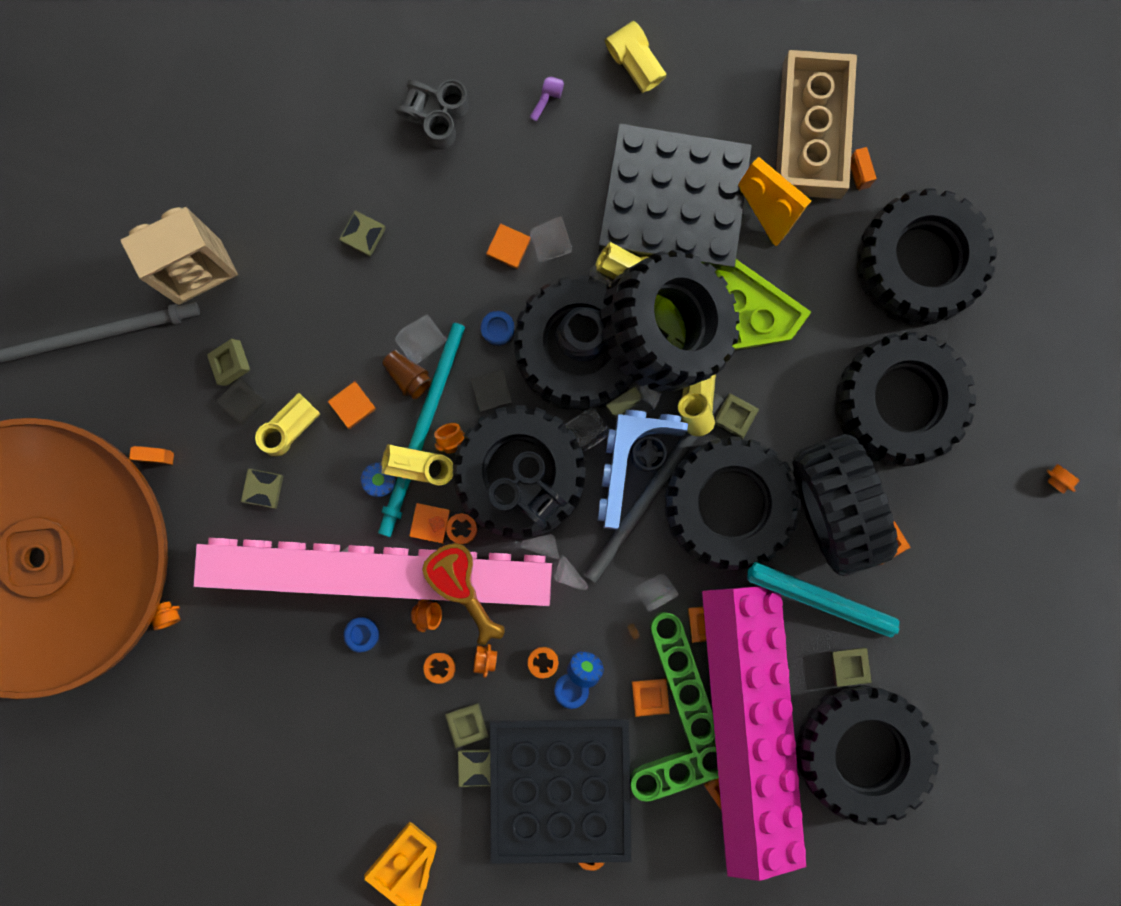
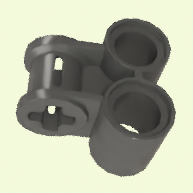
M450 79L442 82L438 89L435 90L419 81L408 80L406 85L408 88L402 105L397 106L396 114L409 122L424 125L427 140L434 148L446 149L450 147L456 139L453 119L464 116L469 108L465 86L458 80ZM451 94L461 96V100L457 104L449 105L444 102L446 97ZM444 124L449 127L448 131L443 135L438 136L432 133V129L436 125Z

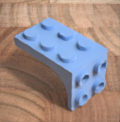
M626 410L624 415H618L615 430L609 429L606 453H612L611 464H605L603 470L602 487H608L607 499H601L599 502L597 518L598 521H604L603 529H619L627 458L630 448L639 439L651 434L683 436L688 430V423L681 422L680 416L660 414V418L652 419L646 418V412L638 410Z

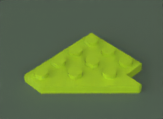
M737 259L733 272L721 270L714 272L718 277H724L728 283L726 288L729 294L733 293L736 304L733 305L735 312H739L740 323L736 325V330L739 331L738 342L732 345L735 350L789 342L811 313L807 308ZM657 295L654 304V314L658 328L667 336V340L672 345L683 349L686 339L684 320L677 307L671 301L661 295Z

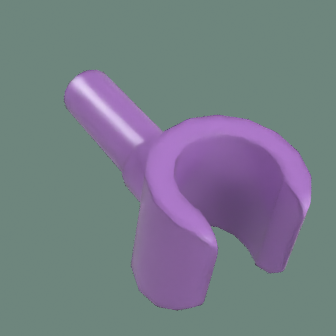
M555 77L545 79L540 99L530 115L531 119L534 121L538 120L548 103L549 96L560 99L564 87L562 79Z

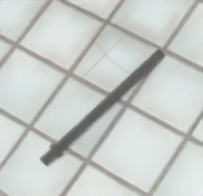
M197 302L178 306L175 303L168 305V309L0 349V363L172 322L174 325L180 324L182 319L200 315V309Z
M714 393L713 415L724 401L716 393ZM686 432L680 438L663 465L623 519L619 529L614 532L585 573L587 578L595 583L597 582L698 436H692Z

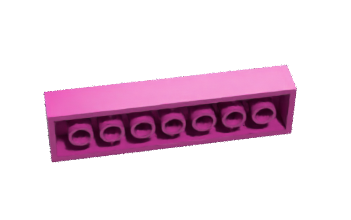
M761 586L702 591L727 876L761 881L806 867L803 816L792 716L793 708L791 704L786 634L782 608L783 600L781 594Z

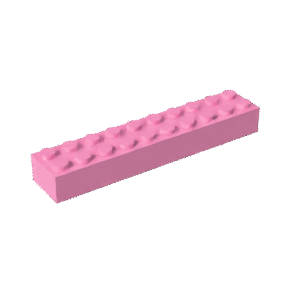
M208 538V545L197 544L194 587L449 601L435 592L423 575L424 561L436 550L419 549L418 556H408L409 549L384 547L383 554H374V547L349 545L348 552H340V545L313 543V550H306V543L278 541V548H271L272 541L243 540L242 547L237 546V539ZM470 552L473 557L471 583L476 591L479 602L550 606L552 563H545L546 556L524 555V562L511 561V554L489 553V560L477 559V552Z

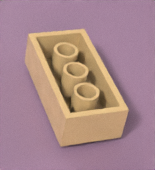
M788 50L783 62L776 172L807 197L842 199L849 189L857 55Z
M187 207L170 209L162 214L161 220L151 225L142 224L136 226L129 231V236L120 240L139 279L178 305L238 275L222 241Z

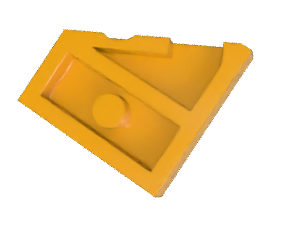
M760 157L750 165L738 184L775 246L785 238L811 202L807 196Z
M409 821L364 874V880L397 906H421L429 879L430 867L437 848L436 842Z

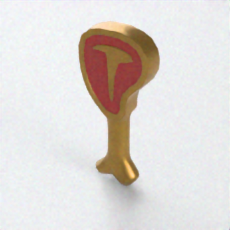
M458 543L440 547L424 561L422 571L427 583L443 598L460 603L466 607L479 629L477 644L485 645L491 638L501 639L505 633L504 626L494 623L489 618L477 599L476 591L471 583L473 557L470 551L464 545Z

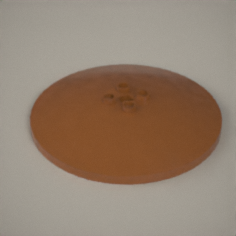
M37 418L9 419L0 421V698H40L60 694L95 680L120 662L138 643L150 625L162 598L168 567V541L161 509L151 487L133 462L119 449L92 432L71 424ZM40 548L44 552L45 560L40 567L36 568L30 563L29 558L34 549Z

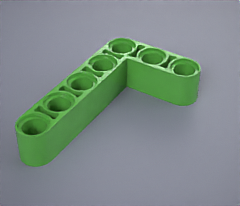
M667 612L658 613L652 618L649 626L650 633L690 749L643 764L632 771L630 775L631 790L636 798L645 802L653 801L719 778L718 766L714 769H707L703 767L702 763L703 757L707 753L716 752L713 712L683 625L678 617ZM665 618L671 619L675 624L674 633L667 638L660 637L656 629L659 621ZM674 652H683L686 656L685 666L680 670L670 669L668 666L669 656ZM686 685L695 686L698 692L697 698L691 703H684L680 700V690ZM699 718L706 719L709 723L708 731L702 736H696L691 733L692 723ZM677 763L685 764L688 768L687 775L681 780H674L669 776L671 767ZM642 775H651L655 778V785L649 791H640L636 787L638 778Z

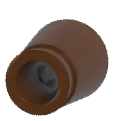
M396 350L390 352L382 362V365L386 368L404 396L417 399L427 391L432 383L427 370Z

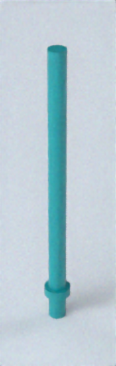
M454 322L452 324L408 446L409 449L422 451L466 328L461 324ZM397 477L387 507L383 506L381 512L384 513L378 530L379 534L391 537L397 518L401 519L403 513L400 512L411 479Z

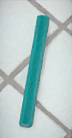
M755 562L747 571V580L751 583L887 637H893L900 630V621L895 617L763 564Z

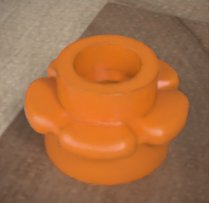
M457 423L442 425L434 433L437 442L435 443V448L448 454L455 453L458 445H461L465 438L463 436L465 432L461 430Z
M1058 463L1051 471L1047 470V473L1051 476L1047 482L1064 494L1068 489L1072 492L1076 491L1074 487L1080 480Z
M421 599L411 611V620L416 624V629L419 632H425L426 629L435 630L441 623L442 609L436 602Z
M169 601L159 604L151 621L154 630L164 629L178 623L181 620L178 614L180 607L172 606Z
M487 644V646H476L473 673L483 674V678L487 677L488 671L494 672L496 667L497 651H492L490 644Z

